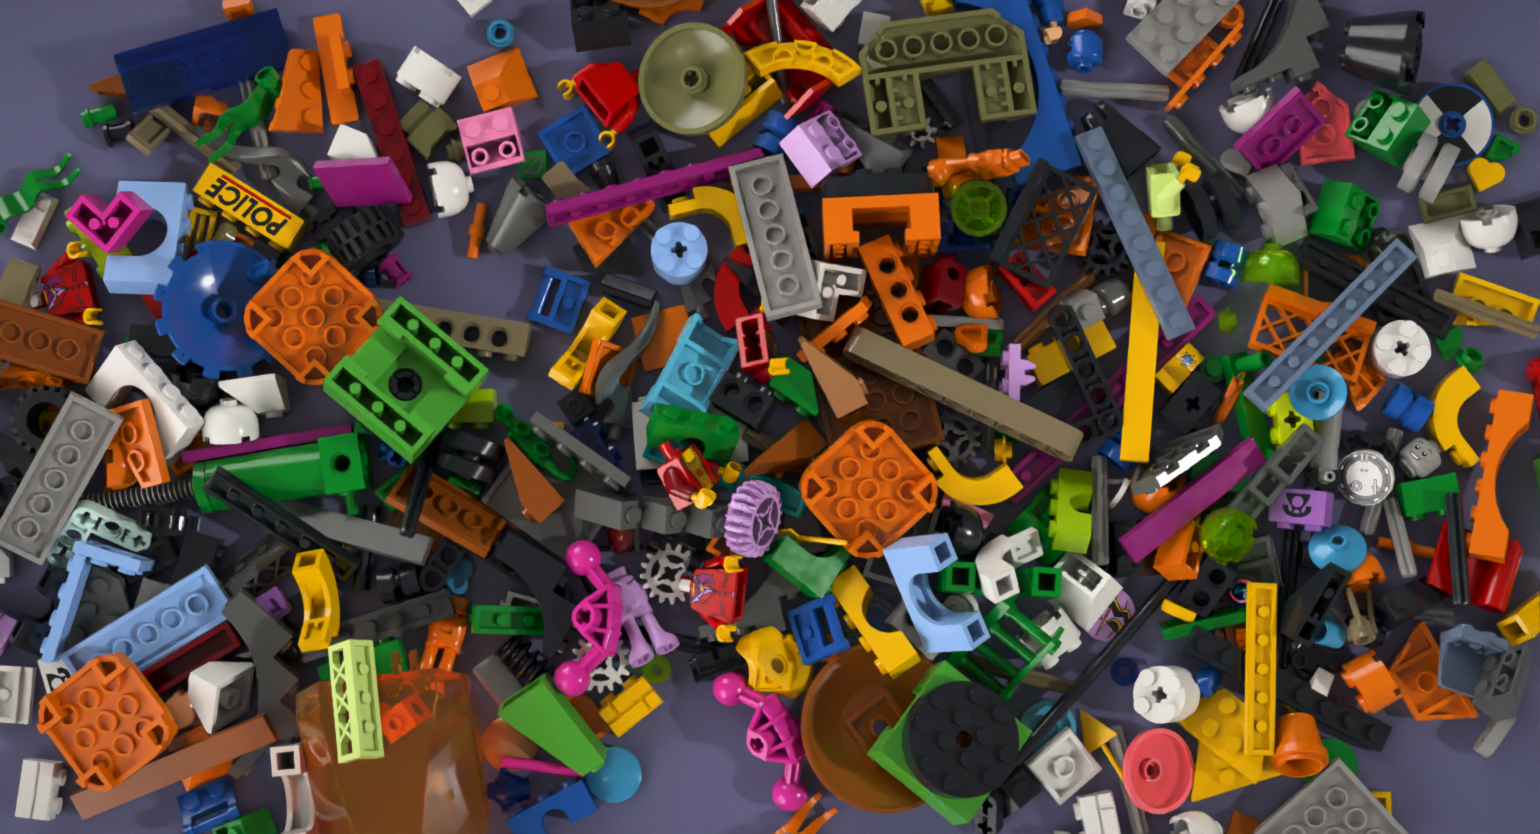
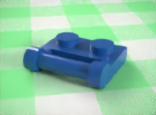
M544 266L542 271L544 277L531 311L528 310L526 319L573 335L592 283ZM554 279L561 281L550 314L547 317L542 315Z
M834 594L824 595L822 599L817 598L787 612L798 650L805 666H810L836 653L850 649L849 641L844 638L834 604H836ZM822 608L824 609L834 641L831 644H828L818 612Z
M228 773L177 797L184 824V834H201L229 820L234 821L243 817L233 778ZM225 807L228 808V809H226V810H224V811H222V812H220V813H218V814H215V815H213V816H211V817H209V818H207V819H205V820H202V821H200V822H198V823H195V821H197V820H199V819H202V818H204V817H206V816H208V815H210V814H212V813H215V812H217V811H219V810H221V809H223V808H225Z

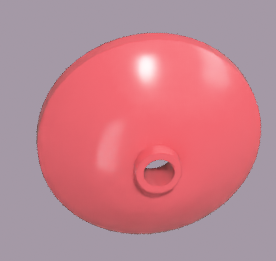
M1151 728L1141 732L1129 745L1123 761V781L1130 799L1141 810L1152 814H1166L1176 810L1183 804L1191 791L1194 780V761L1187 743L1176 732L1165 728Z

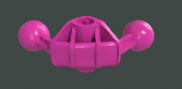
M579 540L572 543L565 554V562L568 569L575 575L587 576L597 589V591L584 598L572 612L573 624L593 647L579 661L569 660L559 665L554 674V683L557 690L568 697L579 696L588 689L591 680L590 673L608 656L614 657L616 655L619 637L622 634L620 632L622 611H624L621 596L622 587L619 584L613 583L601 568L600 550L593 542L588 540Z
M734 670L717 676L713 683V693L721 704L736 706L744 703L756 709L747 731L746 743L749 751L765 761L785 763L784 776L780 777L772 788L773 801L784 811L800 809L807 800L808 788L800 778L802 763L807 757L803 747L798 718L786 708L778 694L772 693L766 696L749 688L748 681L742 673Z

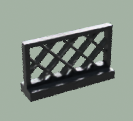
M1039 157L987 262L995 266L999 265L1048 290L1098 188L1049 165L1048 161ZM1050 173L1061 179L1064 189L1049 193L1046 180ZM1067 182L1073 184V186L1068 187ZM1043 188L1045 195L1039 196ZM1081 188L1090 193L1086 202L1074 206L1070 194L1071 190ZM1065 192L1070 207L1056 212L1051 197ZM1047 199L1051 214L1037 218L1033 208L1035 202ZM1082 208L1078 216L1076 209ZM1072 211L1075 224L1072 228L1062 231L1057 216ZM1031 213L1032 220L1026 221ZM1053 217L1058 232L1043 237L1038 222ZM1034 223L1039 238L1024 243L1021 230L1024 226ZM1070 232L1067 240L1065 241L1063 234ZM1059 236L1063 246L1061 252L1049 255L1045 240ZM1017 238H1018V239H1019V242H1020V245L1014 246V244H1015V242H1016V240H1017ZM1041 242L1045 257L1031 262L1026 246ZM1022 248L1026 264L1015 266L1006 261L1011 251ZM1058 257L1053 266L1051 259ZM1047 261L1050 274L1046 281L1035 276L1032 265ZM1028 267L1030 273L1023 270V268Z

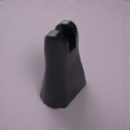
M1103 100L1095 105V109L1105 122L1100 125L1088 112L1080 118L1085 132L1102 126L1126 180L1162 149L1147 134L1134 126L1113 106Z

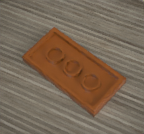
M0 299V359L88 385L105 331Z
M414 462L408 465L385 501L404 513L418 468V464ZM432 473L419 521L485 558L508 520L481 500Z

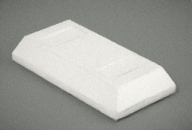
M41 193L38 196L35 207L21 215L11 240L37 250L60 200Z

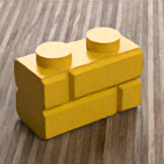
M634 674L622 684L624 690L615 696L612 692L599 702L602 708L598 710V713L618 738L664 702L644 675L637 678Z

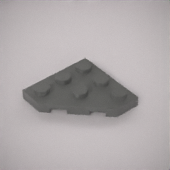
M1220 423L1150 447L1149 462H1138L1130 485L1134 495L1142 493L1148 495L1156 492L1160 487L1189 469L1197 461L1216 450L1222 444L1224 436Z
M94 566L83 590L68 636V643L72 645L77 644L134 609V605L130 604L125 590L127 585L124 577L106 567Z

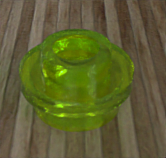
M1225 307V310L1218 311L1220 333L1232 335V329H1237L1236 312L1230 313V307Z
M654 655L650 662L643 665V674L652 683L664 682L671 673L669 661L660 655ZM654 664L662 666V672L658 675L652 672Z

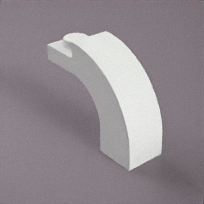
M1030 527L1009 538L1002 534L988 542L977 554L975 563L981 589L985 597L996 604L1020 592L1015 568L1043 555L1037 529Z

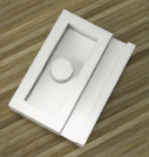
M0 665L1 723L32 724L37 667Z

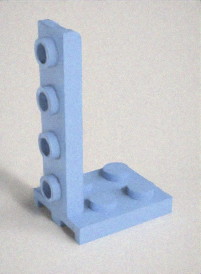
M82 540V542L75 541L72 552H75V555L70 557L67 565L69 575L66 583L64 582L58 592L59 606L51 614L49 626L52 627L49 636L44 638L40 648V653L43 654L41 661L51 663L61 659L60 654L64 652L92 563L103 567L108 565L113 567L119 566V572L135 576V574L142 575L143 572L153 571L156 560L90 540V542Z

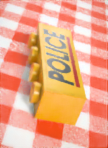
M213 163L209 164L193 189L195 193L200 195L198 198L199 202L210 209L214 205L218 206L223 210L221 213L223 217L233 223H236L237 220L242 221L246 224L244 230L257 238L261 234L270 239L268 245L281 253L284 249L292 253L307 231L306 221Z

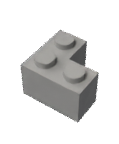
M1277 164L1245 176L1247 188L1244 192L1248 202L1256 205L1258 213L1263 219V224L1260 227L1266 240L1270 239L1277 248H1280L1308 236L1301 193Z

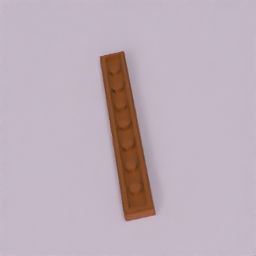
M265 712L154 758L123 783L106 792L95 791L85 787L73 792L69 797L81 818L85 820L275 742L279 735Z

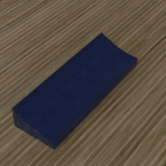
M274 8L117 53L113 57L133 115L255 80L257 73L267 66H273L277 72L284 71L290 47L278 10Z

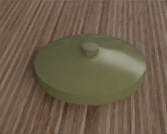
M698 22L680 24L663 32L646 51L639 70V93L648 114L665 129L686 136L704 135L725 125L740 108L748 85L746 60L738 44L717 27Z

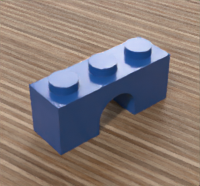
M573 777L560 784L562 790L554 794L549 790L535 798L536 804L528 808L525 804H522L511 810L512 817L508 818L506 822L512 834H549L544 824V817L547 811L560 809L568 815L573 824L597 811L599 806L584 778L577 781Z

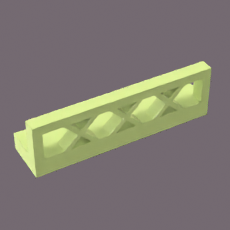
M349 639L329 646L328 654L338 762L348 763L358 759L384 757L373 640ZM343 650L344 661L341 665L339 652ZM344 680L346 681L347 687L345 694L343 693L342 689ZM347 710L349 711L348 723H346L345 721V713ZM351 739L353 753L349 754L348 742Z

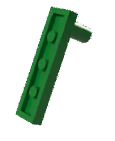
M1264 350L1251 355H1247V352L1243 351L1220 357L1227 385L1229 386L1232 378L1237 377L1239 373L1241 374L1238 377L1244 381L1240 393L1233 404L1242 440L1244 441L1247 437L1253 438L1267 460L1274 453L1264 413L1243 393L1254 382L1252 372L1271 365V355Z
M1246 602L1240 603V605L1219 608L1215 613L1210 611L1206 618L1197 614L1194 621L1190 623L1180 618L1158 623L1160 634L1165 641L1189 636L1194 625L1210 631L1246 622Z
M472 605V611L467 617L468 623L471 625V633L544 635V622L540 607ZM578 629L576 630V632L570 630L569 634L567 635L583 637L581 633L578 631Z

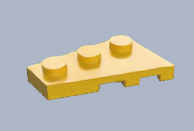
M1458 272L1451 291L1452 294L1533 322L1540 303L1539 299L1462 272ZM1448 309L1457 314L1453 325L1495 326Z

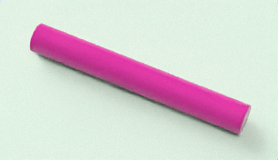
M501 757V768L585 777V775H579L564 763Z

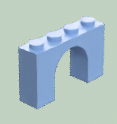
M119 181L117 194L120 191H134L154 209L147 219L156 220L166 225L167 235L160 247L143 256L107 255L103 282L109 293L154 295L157 284L166 286L171 275L174 273L167 265L178 255L183 260L187 258L185 239L186 235H189L191 232V221L188 216L189 210L194 209V195L189 192L186 183Z
M947 533L901 538L882 550L926 653L969 651L990 638L980 611H951L936 599L929 586L928 573L939 572L958 559Z

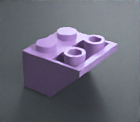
M830 110L799 124L779 143L811 188L825 182L827 177L836 175L863 155L857 148L854 140L849 137L841 126L838 118Z

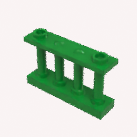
M1019 593L996 604L994 603L982 618L989 634L997 636L1025 659L1026 662L1018 669L985 641L973 649L975 652L977 650L980 651L1010 676V679L1004 685L970 658L971 654L968 653L969 651H951L944 659L953 667L957 665L961 668L963 666L987 687L997 693L1005 702L1014 694L1013 688L1047 653L1052 656L1062 644L1059 638L1065 630L1060 626L1051 636L1044 632L1016 609L1017 605L1014 601ZM1002 616L1006 619L1008 617L1042 644L1035 653L1000 625L1002 622L999 619Z

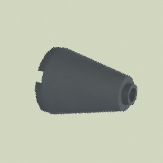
M512 176L487 234L486 241L489 243L487 248L498 256H501L503 253L509 255L547 221L545 205L550 204L552 200L548 198L544 202V198L540 195L541 192L522 179H515Z

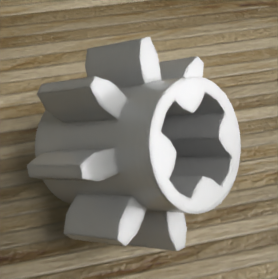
M931 118L926 119L927 129L924 133L926 137L920 136L916 138L915 132L903 134V139L909 138L911 141L909 148L917 145L920 146L921 151H924L927 142L932 145L935 143L930 134L936 133L937 128H930Z

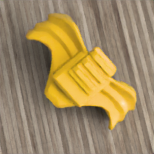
M768 626L742 636L736 645V650L748 663L749 688L759 693L782 695L793 701H796L798 697L802 696L809 689L813 681L814 664L810 666L803 665L793 634L788 633L783 636L775 627Z

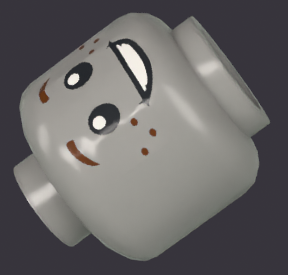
M1415 438L1399 452L1400 460L1398 465L1409 478L1424 479L1440 466L1441 457L1439 453H1441V449L1432 439L1427 441L1423 438Z

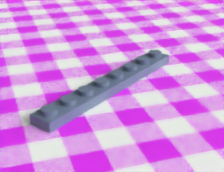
M1102 126L1077 135L1074 141L1096 188H1098L1100 197L1167 341L1196 329Z
M1396 238L1243 394L1265 413L1418 256Z

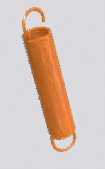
M1241 373L1237 377L1232 378L1213 416L1212 422L1215 421L1220 423V425L1225 422L1244 384V381L1238 377Z

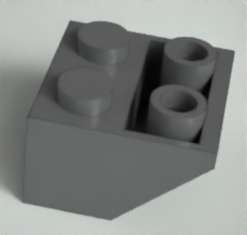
M1528 646L1488 656L1483 663V670L1475 687L1472 705L1495 722L1517 716L1531 672V648Z

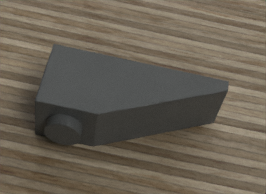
M844 111L833 114L838 118L841 126L849 137L854 140L857 148L863 154L859 159L866 169H872L873 173H884L886 168L897 167L901 168L902 173L904 172L914 151L913 149L892 138L871 137L868 124Z

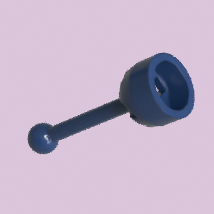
M377 266L362 268L358 276H355L369 289L380 287V275Z

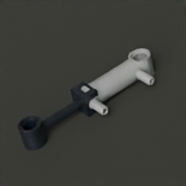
M1322 391L1315 392V399H1322L1324 397ZM1345 405L1339 413L1329 419L1313 420L1314 431L1326 442L1309 461V468L1305 469L1304 488L1315 489V491L1338 490L1340 470H1337L1342 412ZM1311 531L1310 539L1312 535L1315 533L1314 531ZM1301 540L1298 568L1320 571L1321 569L1313 563L1309 556V541Z

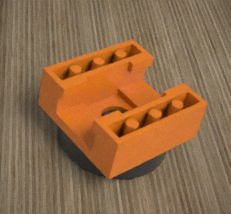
M897 167L886 168L884 173H873L872 169H859L855 171L856 175L827 177V182L821 185L824 262H857V247H859L860 243L859 231H853V229L905 226V244L901 245L903 253L901 259L935 258L941 240L939 196L934 191V179L929 177L928 172L902 173L901 168Z

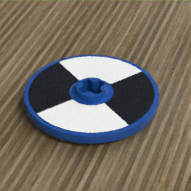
M1458 83L1442 84L1428 90L1415 103L1420 106L1431 121L1425 132L1438 138V144L1433 153L1434 156H1438L1441 148L1446 143L1461 148L1452 167L1467 164L1478 158L1490 144L1494 132V116L1489 103L1477 90ZM1447 118L1450 121L1455 119L1458 122L1455 125L1456 132L1453 129L1446 130L1445 127L1448 125Z

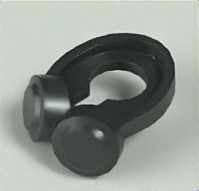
M1379 227L1371 233L1370 241L1373 245L1368 249V256L1373 262L1386 249L1383 244L1392 243L1396 238L1412 252H1414V244L1411 238L1401 231H1387L1385 227Z

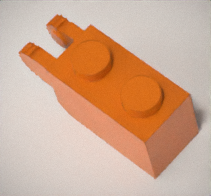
M1202 513L1158 546L1153 568L1168 581L1197 579L1208 533L1200 526Z

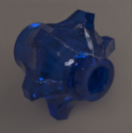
M500 768L496 779L488 783L489 800H495L501 807L502 813H506L515 804L530 799L529 778L514 775L506 768Z

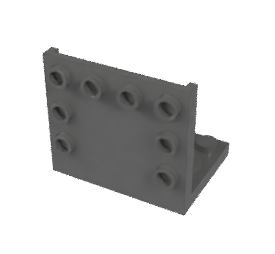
M536 411L530 419L534 426L532 430L549 446L555 464L562 471L568 472L571 470L568 459L573 457L578 466L577 475L573 479L560 481L552 477L545 469L533 464L565 501L540 524L536 519L531 523L520 511L524 506L519 499L510 462L481 501L565 560L568 547L576 541L583 540L582 519L574 517L576 489L597 486L627 493L633 483L630 476ZM588 521L589 541H593L603 525Z

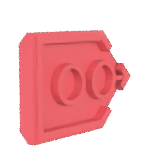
M1319 81L1314 84L1306 94V97L1327 123L1298 149L1300 166L1347 162L1356 159L1354 142L1344 135L1351 125L1349 104L1332 94Z

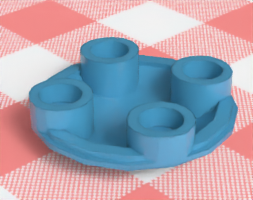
M606 747L607 755L604 766L595 773L588 772L586 774V782L590 791L598 799L608 803L623 802L631 798L638 790L642 779L641 766L637 757L630 751L620 747Z

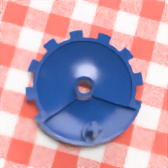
M225 240L202 242L195 245L198 252L197 255L186 261L178 255L167 265L174 273L171 275L166 286L158 283L155 288L154 300L162 301L163 318L155 320V326L160 336L168 333L171 341L177 348L172 353V356L180 364L185 365L188 360H191L195 364L204 367L202 376L210 379H219L220 371H236L238 379L246 378L254 374L251 368L253 364L263 358L269 365L275 360L267 350L248 335L244 323L245 307L250 299L278 271L274 266L277 261L274 258L268 260L255 249L241 243ZM216 306L224 309L225 319L220 318L216 314Z

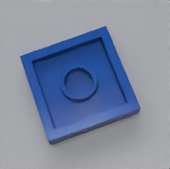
M584 104L537 132L555 164L563 161L575 176L588 169L590 165L614 153L613 150H607L608 142L606 139L602 143L599 142V135L602 132Z

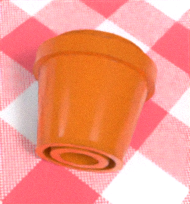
M1296 712L1282 715L1277 719L1275 756H1270L1272 768L1280 774L1297 778L1308 777L1319 773L1328 765V750L1322 744L1315 718L1312 715Z

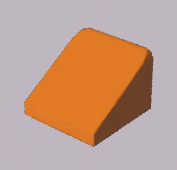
M963 135L935 138L937 158L966 157Z

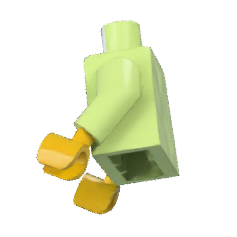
M1184 151L1176 152L1170 163L1145 165L1148 211L1151 217L1156 218V228L1159 231L1173 229V216L1180 215V191L1185 187V180L1187 179L1195 183L1201 174L1199 166L1190 163L1192 156ZM1177 166L1182 167L1180 170V176L1177 170Z

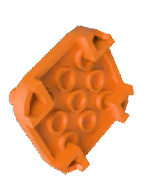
M311 247L293 255L257 294L250 299L245 307L244 323L246 332L251 339L256 340L296 377V380L304 385H321L325 377L346 354L351 358L380 327L377 321L384 314V311L377 297L336 258L324 250Z
M873 419L860 421L850 427L807 467L798 483L801 498L809 510L836 539L848 541L847 545H842L848 552L855 557L865 559L883 556L882 550L896 542L927 512L931 513L937 505L935 502L938 495V482L933 473L924 466L894 430L886 424Z
M119 651L106 653L88 661V664L51 693L46 694L38 703L40 704L38 711L39 723L36 726L40 734L47 733L79 776L75 782L82 788L88 787L95 791L106 792L123 783L165 751L178 732L175 720L165 703L136 664Z

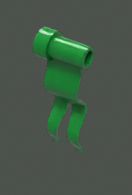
M267 66L257 73L255 80L259 85L252 91L246 101L223 112L219 117L216 127L195 142L196 146L200 147L219 138L227 126L232 123L224 145L208 158L210 163L229 153L234 147L237 137L243 131L262 123L274 108L276 98L280 96L282 82L279 79L280 75L273 66Z
M70 152L64 156L56 167L36 169L29 172L24 178L22 187L17 192L0 197V235L6 232L8 228L5 221L14 216L29 212L35 207L38 196L43 191L63 189L73 183L75 178L82 172L80 167L74 169L63 180L38 181L42 178H51L59 175L73 157Z

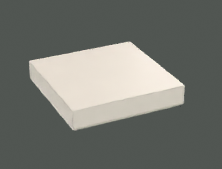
M1068 726L1063 728L1024 762L1059 805L1063 804L1103 769Z

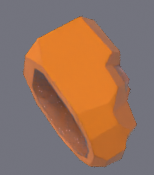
M197 95L192 124L195 127L199 125L207 132H211L216 127L219 117L229 107L224 102L216 101L212 96ZM232 123L227 126L224 133H228Z

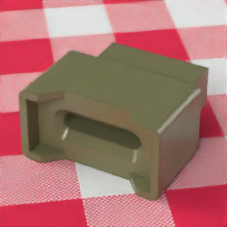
M422 98L400 119L403 130L410 135L406 139L407 142L428 163L434 159V150L449 135H458L460 132L458 124L440 107L434 111Z

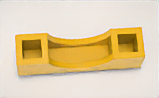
M852 565L838 575L833 581V588L829 593L834 594L836 600L834 606L836 609L842 606L846 612L843 619L852 631L857 628L862 636L858 640L868 653L872 650L878 659L874 663L882 675L889 673L894 680L920 662V657L902 631L881 632L868 624L867 607L874 593L856 566Z

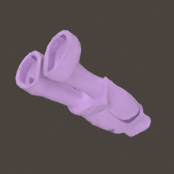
M620 567L607 573L613 583L619 584L622 587L621 596L624 611H622L621 627L624 626L631 643V651L628 656L631 667L643 666L654 657L653 651L645 640L635 619L641 618L657 655H664L679 646L677 637L672 633L664 631L653 614L654 611L648 603L647 591L643 589L642 584L636 582L633 575H628L625 567Z

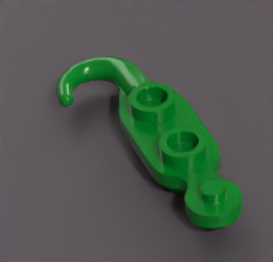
M501 403L496 406L493 412L494 417L508 427V436L531 463L545 469L552 477L560 481H569L577 475L578 466L573 457L568 459L571 470L568 472L562 471L555 464L549 446L534 433L532 427L526 421L516 419L513 409L509 405Z

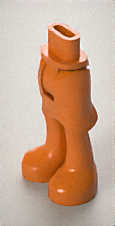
M999 148L981 153H970L968 157L933 159L928 163L927 172L929 177L934 179V187L941 186L944 197L947 200H953L960 196L963 183L982 179L986 181L1019 172L1020 167L1029 166L1030 158L1022 149L1013 151L1010 148Z
M451 595L457 615L429 624V634L424 644L425 649L421 660L415 669L405 672L402 680L428 688L438 649H444L438 670L429 689L453 696L455 685L451 681V673L456 654H460L461 645L466 633L468 617L466 609L469 600Z

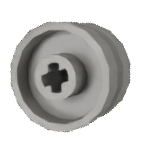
M1424 132L1417 147H1413L1402 168L1404 172L1396 188L1410 193L1421 179L1424 183L1418 193L1419 198L1433 204L1461 148L1446 143L1436 157L1433 153L1438 144V138Z

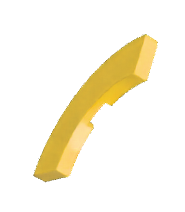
M794 40V42L778 44L777 41L744 52L746 62L760 77L782 69H804L821 74L840 87L860 75L862 69L855 61L836 49L832 51L818 46L816 42Z

